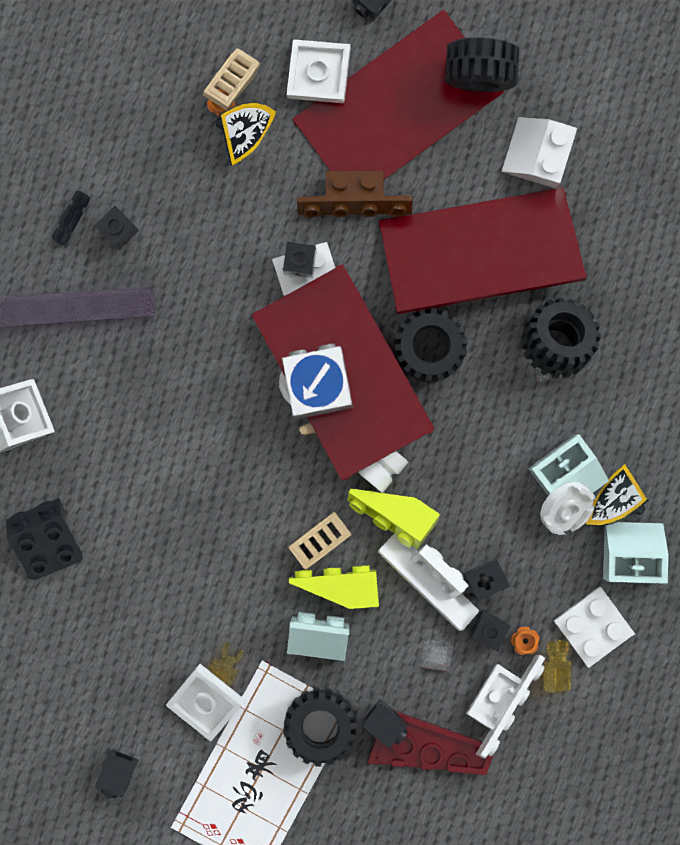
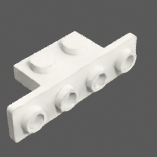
M393 534L378 550V553L458 631L464 630L478 614L479 610L462 594L468 587L463 575L455 568H450L436 549L425 545L417 551L413 546L407 547L397 539V535Z
M534 656L521 679L500 665L495 664L466 713L490 729L476 752V755L480 758H486L487 755L492 756L500 744V741L497 740L502 730L507 731L515 719L512 713L517 705L522 706L530 693L527 690L532 680L536 681L541 676L545 668L542 665L545 659L543 656Z

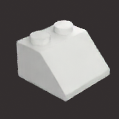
M518 117L502 172L556 189L561 182L577 128L550 119Z
M34 379L0 388V453L55 432Z

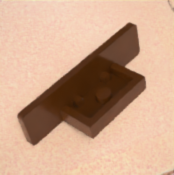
M326 171V196L297 197L298 215H304L308 218H316L320 215H333L338 218L348 215L374 217L379 214L402 217L406 214H412L413 196L411 195L384 196L383 171Z

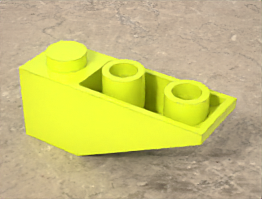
M350 489L348 492L347 501L350 502L349 505L354 511L362 515L364 513L373 518V522L377 527L384 531L389 529L397 535V539L407 547L413 546L417 550L437 524L440 516L439 513L417 498Z
M370 565L353 566V572H347V574H341V568L338 567L323 569L324 576L312 577V570L295 571V578L289 577L290 584L346 608L379 607L376 570H370Z

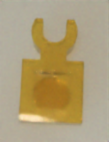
M557 640V642H547V653L550 659L549 662H544L543 679L545 692L554 693L571 690V661L566 660L569 652L568 641Z
M226 642L222 648V660L213 657L207 670L231 687L239 672L232 665L241 660L244 650L240 649L238 655L232 657L228 654V648L231 643Z

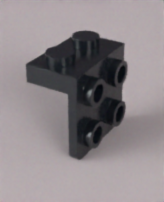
M60 498L42 502L36 508L26 512H18L11 516V518L6 519L7 539L31 580H37L82 561V552L65 521V511Z

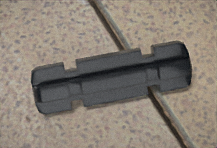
M77 190L71 199L73 201L72 204L67 206L58 223L60 225L59 229L56 228L52 235V239L61 245H66L71 237L69 233L74 231L83 214V207L86 208L90 201V197Z

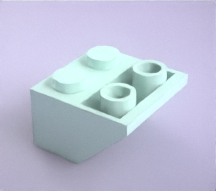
M579 434L573 435L528 468L548 496L558 487L570 482L583 483L594 493L609 481L598 459Z
M617 522L604 526L603 579L608 582L668 583V549L663 523Z
M298 612L297 617L292 616L287 654L345 661L349 624L344 623V618L327 616L325 621L315 619V614Z

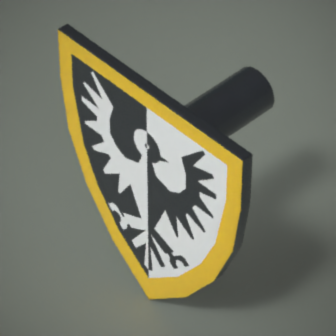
M249 102L238 104L219 114L220 117L216 120V127L223 130L230 165L233 166L243 160L258 147L271 125L276 111L264 104Z
M626 464L620 467L608 479L609 481L593 501L595 507L592 515L586 522L587 526L601 527L611 525L626 519L634 512L637 515L644 513V504L649 500Z

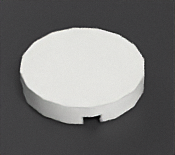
M570 482L558 487L547 497L542 505L540 512L542 523L551 533L558 535L565 534L563 531L569 529L572 532L579 529L588 521L593 513L595 495L585 484L580 482Z

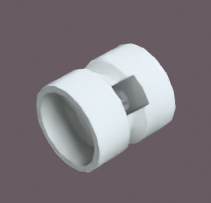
M396 451L358 473L383 493L393 481L391 475L399 474L408 464V461Z

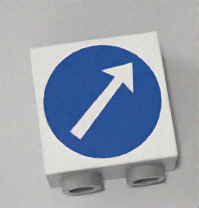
M335 344L319 346L318 351L307 353L306 350H297L290 352L289 357L282 358L292 412L296 419L354 408L341 347H335Z

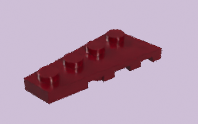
M396 711L407 720L408 726L406 730L408 733L399 745L394 743L390 748L375 738L367 760V764H386L396 767L407 766L427 770L438 769L449 770V772L487 775L493 755H487L486 758H480L476 755L483 741Z

